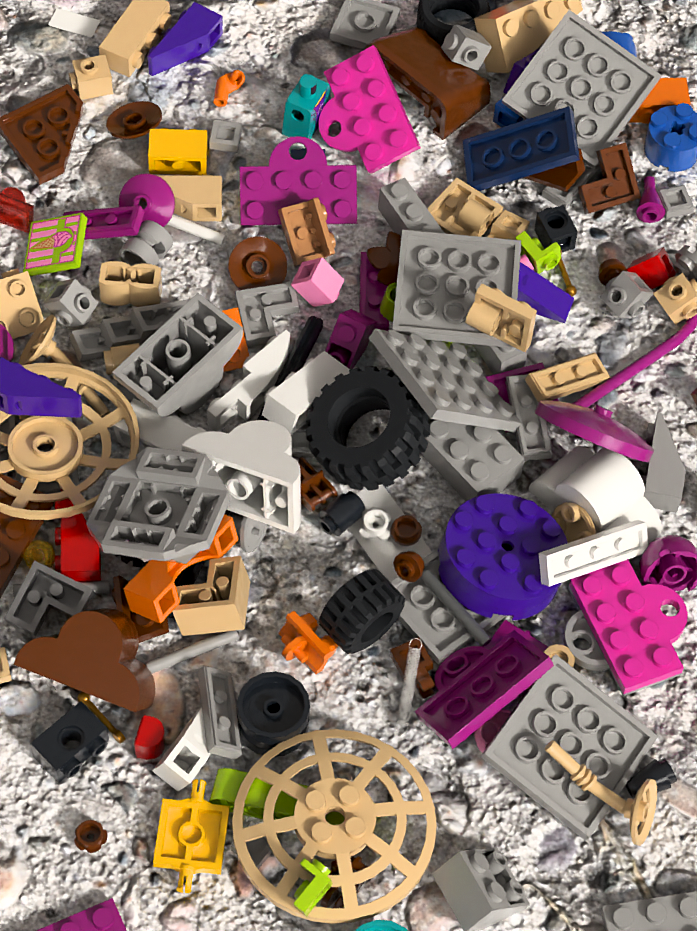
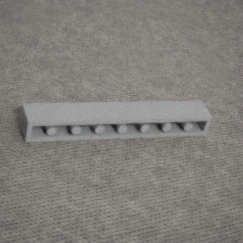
M405 177L380 188L378 210L395 233L402 236V230L444 233ZM472 344L493 375L525 367L528 350L523 352L515 347Z

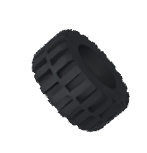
M366 366L365 370L362 371L358 367L350 369L349 374L345 376L341 373L334 377L335 381L332 384H326L321 389L322 394L320 397H315L311 404L313 411L307 414L306 423L310 427L306 428L305 433L306 439L309 441L308 447L311 453L337 482L342 485H349L351 489L362 490L364 486L368 491L377 490L381 484L385 487L394 484V479L399 476L403 479L409 474L407 470L412 465L414 467L417 466L421 460L419 457L420 452H425L428 446V441L425 439V437L430 435L429 416L401 379L392 370L387 368L379 370L376 366ZM374 410L390 411L388 424L377 439L361 447H347L348 433L361 416Z

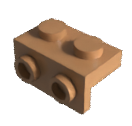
M318 197L278 210L294 267L301 265L305 261L321 257L325 259L335 254L336 242L332 232H329L327 227V211L325 206L320 203Z

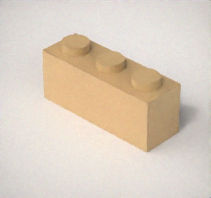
M132 0L99 46V55H106L109 69L130 78L135 69H139L142 66L149 49L156 46L159 35L163 30L166 31L171 24L172 15H170L169 2L166 0Z

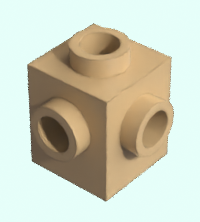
M681 273L679 276L669 278L662 288L653 293L675 325L685 318L689 319L697 314V282L694 278L688 281L685 275Z

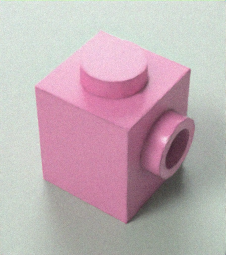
M321 257L302 262L291 286L310 305L317 307L334 303L340 294L339 290L344 279Z

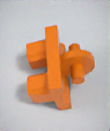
M295 611L287 614L286 623L279 631V635L282 637L281 641L286 646L282 651V656L287 661L296 657L301 663L305 662L315 674L323 671L328 659L334 655L338 645L329 635L319 638L315 634L318 623L311 613L299 616Z

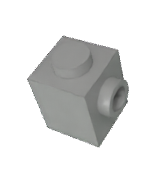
M454 24L450 33L446 35L441 48L451 61L478 71L492 46L480 33Z

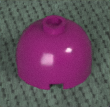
M666 535L648 544L639 563L641 577L645 585L659 584L669 587L674 591H681L687 588L688 592L697 586V548L691 541L678 535Z

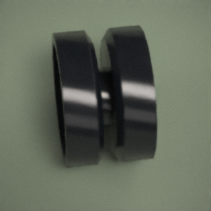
M277 671L261 673L249 679L240 690L237 700L239 734L245 746L256 754L264 755L279 743L299 734L308 733L310 721L309 695L302 683L291 675ZM302 743L280 752L275 757L285 756L297 750Z

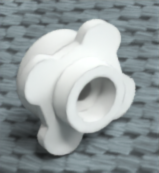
M378 509L364 511L361 517L363 527L359 530L360 536L364 539H369L370 537L379 538L381 541L389 539L390 531L388 526L392 522L391 515ZM373 524H378L379 526L375 528Z

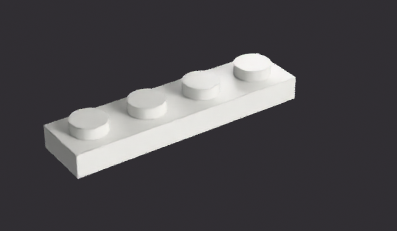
M635 520L540 552L541 584L550 587L642 555L648 547L647 523Z

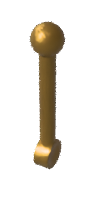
M561 257L558 266L566 285L565 292L573 297L577 290L571 284Z
M84 692L79 693L77 697L78 702L82 701L108 728L119 744L126 739L122 732L116 729L90 701V695Z

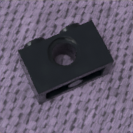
M81 701L30 743L32 755L60 783L66 777L71 778L76 775L82 768V763L91 756L96 757L105 750L108 745L107 742H109L108 728ZM71 740L80 742L75 748H66L64 746Z

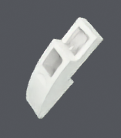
M285 330L279 336H273L261 351L247 357L243 363V380H237L231 386L229 392L221 398H215L210 403L207 409V425L213 431H219L236 415H239L247 422L264 405L265 394L275 385L288 359L290 332Z

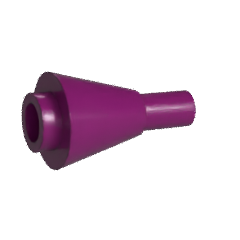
M652 176L644 178V191L636 211L638 219L645 223L658 222L665 216L664 206L655 189V178Z

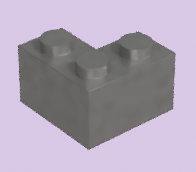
M34 560L4 619L6 622L36 636L50 608L71 618L77 613L86 611L94 591Z

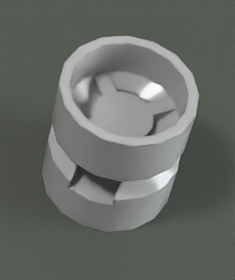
M145 220L141 223L138 235L129 238L119 250L118 255L122 262L130 266L142 263L157 266L159 259L163 258L173 246V239L161 225L151 220Z

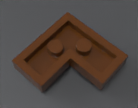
M626 142L596 151L603 179L577 186L584 213L589 214L640 199L641 196Z

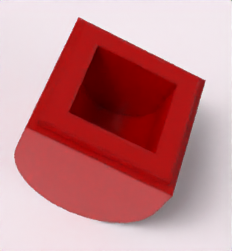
M144 715L141 718L134 741L136 758L152 760L159 757L165 749L164 727L157 718Z

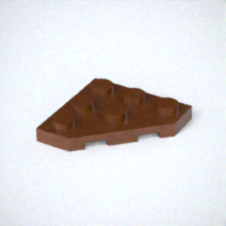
M69 84L0 117V134L39 185L65 172L83 114V102Z

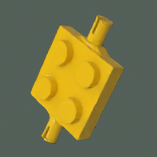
M198 779L192 781L190 798L162 800L153 867L174 869L180 872L176 890L183 893L185 880V893L191 892L193 874L202 872L221 875L230 806L212 804L204 800L207 784L204 780H200L199 792H197Z

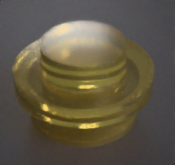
M35 540L26 548L24 560L29 568H31L34 560L51 568L55 562V552L47 541Z

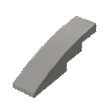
M187 300L134 307L128 316L102 319L99 327L71 331L69 340L79 362L103 358V351L111 350L110 347L135 343H139L141 346L187 303Z

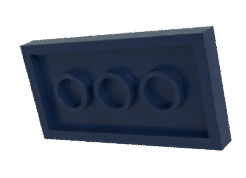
M570 106L462 140L467 184L478 191L580 160L574 114Z

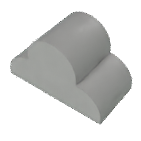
M197 293L112 372L113 378L162 417L168 416L178 409L184 414H191L202 407L218 388L224 373L223 366L231 359L241 343L243 327L201 294Z

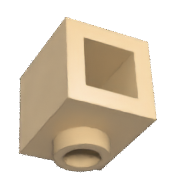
M105 54L72 60L73 72L69 73V81L72 89H77L81 100L113 94L112 76Z

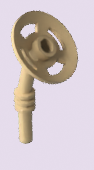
M54 315L48 316L33 333L20 356L19 364H32L43 355L46 358L50 356L56 363L75 366L56 346V342L52 340L57 321ZM79 383L77 388L78 394L85 397L93 410L101 418L111 413L93 388Z
M554 740L550 741L546 745L545 751L571 774L570 779L575 781L577 786H581L583 791L588 790L609 806L624 814V818L630 819L632 842L634 845L641 846L649 834L657 802L656 781L650 778L647 779L639 788L635 798H628L626 801L598 782L597 776L592 774L590 769H586L585 764L580 765Z

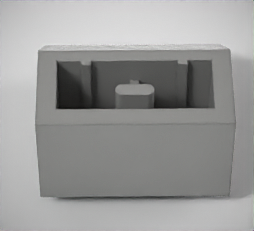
M497 847L459 851L432 873L463 931L484 930L530 906L525 897L524 888L514 878L508 867L506 857Z

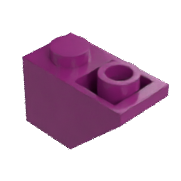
M353 309L340 313L325 352L347 368L353 369L366 350L370 341L369 337L378 321Z

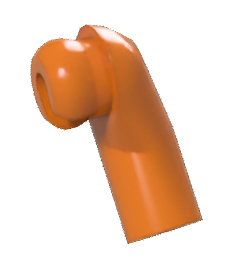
M234 70L217 80L213 100L216 106H226L228 95L242 86L245 81V75L242 71Z

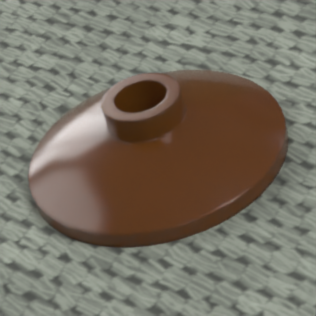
M148 101L128 103L112 112L107 119L106 127L108 132L116 138L132 139L148 134L150 129H155L160 124L162 111L157 104Z
M260 236L250 237L237 244L231 252L228 262L229 275L235 286L240 290L282 284L287 274V259L281 247L273 240ZM253 262L261 264L262 269L260 272L256 273L252 270L251 265Z

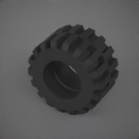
M369 569L351 578L334 593L321 613L319 625L346 654H354L375 643L393 626L404 608L405 598L379 570Z

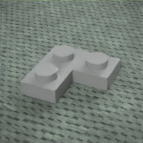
M292 282L235 291V300L247 347L266 344L270 338L276 336L272 317L299 313V302L296 290L291 286Z

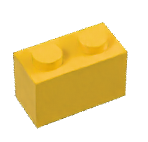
M150 129L148 148L149 174L207 175V130Z

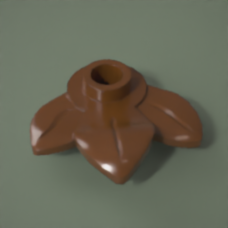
M389 231L387 234L386 247H372L366 251L370 264L380 270L377 274V281L386 286L397 283L401 236L392 231Z

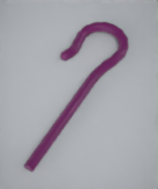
M697 314L687 319L684 325L667 340L572 404L588 408L675 349L695 330Z

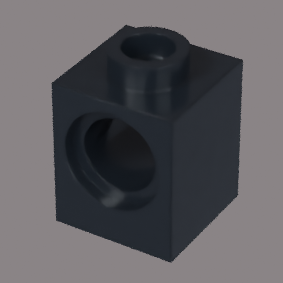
M564 205L546 208L541 212H537L534 231L544 249L554 242L559 244L562 252L575 249L578 231Z

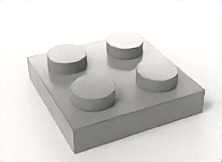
M345 0L330 31V40L365 50V46L374 39L392 34L400 16V8L375 0Z

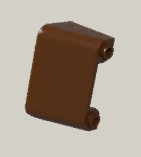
M417 27L408 28L376 38L365 46V49L374 45L381 56L390 79L425 106L424 116L427 119L432 116L436 123L433 133L442 140L446 139L490 103L491 92L489 82L469 67L451 61L442 50L441 45L433 40L423 29Z

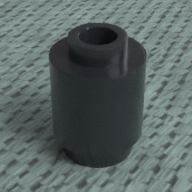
M354 492L341 493L319 512V525L327 534L340 536L362 517L365 505Z

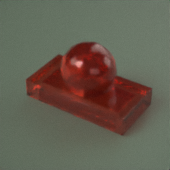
M7 187L0 191V223L29 233L31 222H33L34 205L26 203L23 192L18 188Z

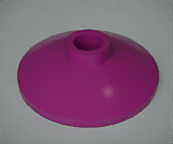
M139 174L129 179L120 192L119 207L138 206L140 199L144 198L147 201V206L143 209L145 213L142 222L151 220L165 227L171 220L175 210V197L169 184L154 174Z

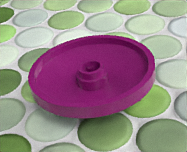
M539 400L535 409V414L546 421L624 456L648 463L654 453V449L630 428L612 418L613 412L602 406L595 405L594 409L567 402Z

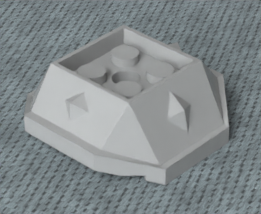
M146 447L136 455L137 458L123 464L109 475L86 522L87 528L104 553L137 557L143 562L158 560L187 564L198 552L210 548L231 500L229 492L206 454Z

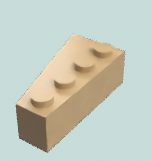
M515 0L474 18L477 32L492 46L484 60L486 72L509 73L515 62L534 52L548 39L568 10H571L576 15L583 10L581 0Z

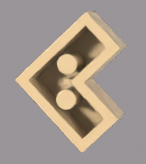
M241 556L210 559L207 583L176 586L180 603L172 613L182 636L245 630L250 579Z

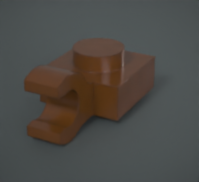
M413 639L411 643L409 641L390 649V657L403 681L407 680L404 679L406 678L404 676L408 674L404 673H406L405 670H408L405 669L407 668L406 665H408L406 663L410 662L407 661L409 660L407 658L411 657L407 656L409 655L408 652H411L408 650L413 648L420 649L421 642L418 639ZM422 643L421 650H418L421 651L419 652L421 654L418 655L420 659L417 660L419 661V665H417L419 667L415 668L418 669L416 670L418 672L414 673L417 674V677L414 679H416V688L421 698L425 699L434 695L432 688L435 687V684L427 672L433 669V661Z

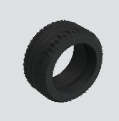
M419 0L416 24L417 28L425 30L433 40L442 46L446 35L450 33L454 25H448L439 21L433 16L435 13L446 9L463 11L471 16L473 20L460 26L477 32L474 18L490 12L489 2L487 0Z

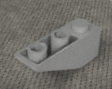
M657 412L654 424L648 423L645 441L650 442L654 453L648 463L641 461V467L646 468L645 476L640 475L645 487L644 497L654 509L677 513L682 499L686 471L663 414Z

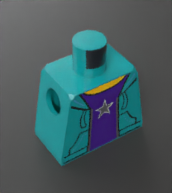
M304 74L300 78L285 104L282 135L289 138L300 136L311 139L319 127L320 113L325 104L331 100L330 85L327 82L309 74ZM301 114L304 116L303 120H300Z

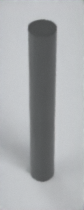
M429 569L426 570L420 579L482 647L488 645L492 638Z

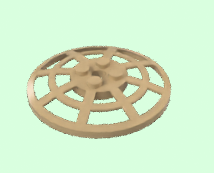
M62 363L22 365L25 369L37 375L67 380L65 388L68 387L74 391H77L79 383L89 386L102 393L117 409L101 418L92 408L82 403V415L92 424L81 430L69 421L67 417L18 415L21 422L15 426L10 435L0 431V444L7 446L9 458L0 461V474L15 470L26 480L19 490L0 478V490L16 497L11 506L0 503V512L12 517L29 520H53L86 512L94 508L99 495L87 501L81 493L95 484L105 470H117L123 464L137 458L140 432L136 414L130 402L117 387L92 371ZM0 411V424L11 415ZM124 419L130 436L128 459L110 458L112 442L108 428ZM99 434L102 442L101 457L83 454V442ZM44 444L54 447L48 452H42L37 449ZM78 466L96 468L86 480L77 486L74 485L69 477ZM57 481L63 490L62 492L52 494L34 493L39 482ZM69 499L74 505L56 510L24 509L29 501L54 502Z
M339 729L316 730L299 734L279 743L266 752L251 767L241 783L235 799L232 817L233 843L236 854L247 878L255 888L275 906L294 916L314 922L330 924L352 923L372 918L391 909L403 900L419 883L429 865L435 846L437 828L435 807L430 791L422 776L410 761L392 746L375 737L355 731ZM326 738L355 740L379 749V751L370 761L352 754L329 752ZM312 740L315 755L297 761L282 774L265 767L280 752L299 743ZM391 757L399 762L412 776L420 790L423 801H403L402 795L394 781L382 770ZM331 762L349 763L363 769L352 782L343 778H335ZM318 764L321 780L307 788L290 780L301 770ZM376 777L386 787L393 802L373 803L370 795L364 789ZM258 778L272 785L265 801L263 823L243 828L242 817L245 799L254 779ZM281 791L297 799L294 816L274 820V808ZM330 812H339L344 816L345 820L339 825H331L326 821L325 817ZM406 815H426L425 842L421 855L414 866L399 853L406 833ZM396 816V830L390 845L374 834L376 817ZM295 830L298 839L304 846L295 860L282 847L277 838L278 833ZM266 837L274 856L287 869L277 887L272 885L256 867L248 852L246 842ZM366 846L381 856L369 867L353 873L350 857L362 851ZM315 855L336 860L339 875H328L327 877L333 883L331 887H341L344 908L315 906L306 917L295 908L294 902L296 900L288 896L299 878L304 881L307 879L309 882L314 879L312 875L301 867L300 862L303 858L311 862ZM389 864L406 877L400 885L386 895L370 903L358 906L355 885L375 877L386 869Z

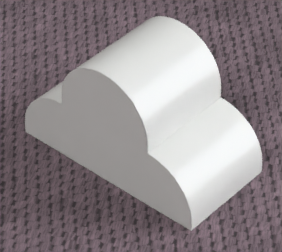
M266 420L249 421L238 425L229 434L218 431L203 432L190 437L182 444V451L207 455L229 492L231 500L226 510L293 534L298 530L301 524L300 465L292 457L291 434L284 426Z
M583 446L574 447L534 480L528 489L552 512H554L558 505L565 502L578 504L591 517L596 534L635 520H641L647 523L649 544L662 531V524L657 512L644 497V483L635 466L624 455L606 448H602L597 453H594Z

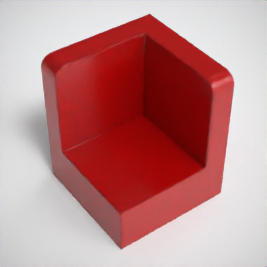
M664 247L635 259L627 268L628 272L636 273L651 290L663 285L677 273Z

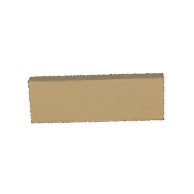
M592 353L529 373L525 381L539 403V400L551 401L602 384L610 378V375L597 354Z

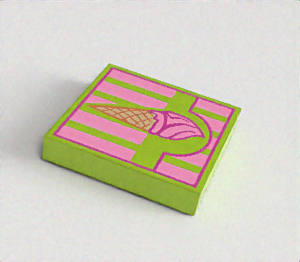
M83 213L31 222L23 272L28 271L29 276H36L80 268L87 217Z

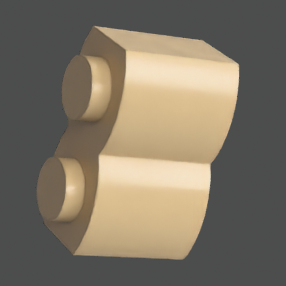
M119 261L101 263L99 275L101 302L112 306L132 304L136 307L160 304L162 294L161 268L145 263L132 266Z

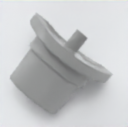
M230 513L228 516L233 518L238 536L237 542L240 543L243 551L253 552L263 541L267 524L237 513Z

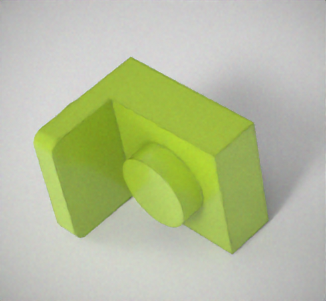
M525 231L515 237L516 240H521L520 255L526 254L536 273L540 274L545 270L549 271L559 263L561 249L557 242L544 249L536 237L531 239Z
M303 858L300 862L301 867L312 875L314 879L311 882L306 879L296 890L294 897L297 900L294 902V906L307 917L333 883L327 877L331 872L317 859L310 863Z

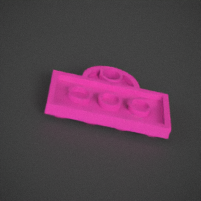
M374 45L324 71L334 97L325 104L320 113L319 131L329 146L342 152L358 150L370 174L421 148L381 56ZM335 122H339L341 124V132L337 136L331 137L329 135L330 126Z
M628 559L570 579L569 586L623 694L682 673L684 667L672 643L682 635L687 623L688 612L685 602L678 593L669 587L659 584L642 586ZM672 605L676 608L678 614L667 616L661 611V606Z

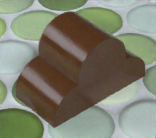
M103 608L73 615L64 623L59 634L39 637L26 643L18 652L13 664L133 712L150 708L155 697L156 688L153 675L146 665L135 659L139 646L136 626L126 614L116 609Z

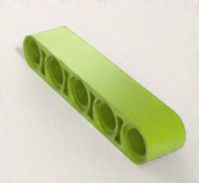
M230 768L218 769L209 802L230 806V812L233 813L236 796L248 772ZM258 778L254 779L245 799L243 815L263 819L265 801L272 785ZM299 784L304 788L308 787L307 785ZM281 791L274 808V820L294 816L297 799ZM330 812L325 817L326 821L331 825H339L345 820L344 816L339 812Z

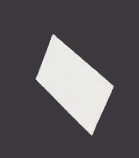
M382 484L379 485L377 490L368 491L365 488L356 493L363 501L365 511L378 509L391 515L392 522L388 526L389 531L394 520L405 515ZM361 518L349 527V530L378 570L390 582L398 577L393 562L399 553L414 551L422 559L432 553L422 537L411 546H402L392 539L391 534L389 539L385 541L374 537L369 539L362 538L359 534L360 528L363 527ZM373 524L375 528L379 526L378 524Z

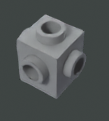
M622 271L619 276L614 277L605 286L606 290L600 298L607 304L605 308L613 317L632 319L644 311V304L652 297L654 292L636 273Z
M76 279L58 282L43 305L57 318V322L60 325L70 328L86 325L92 319V312L98 305V302L86 286L80 284Z

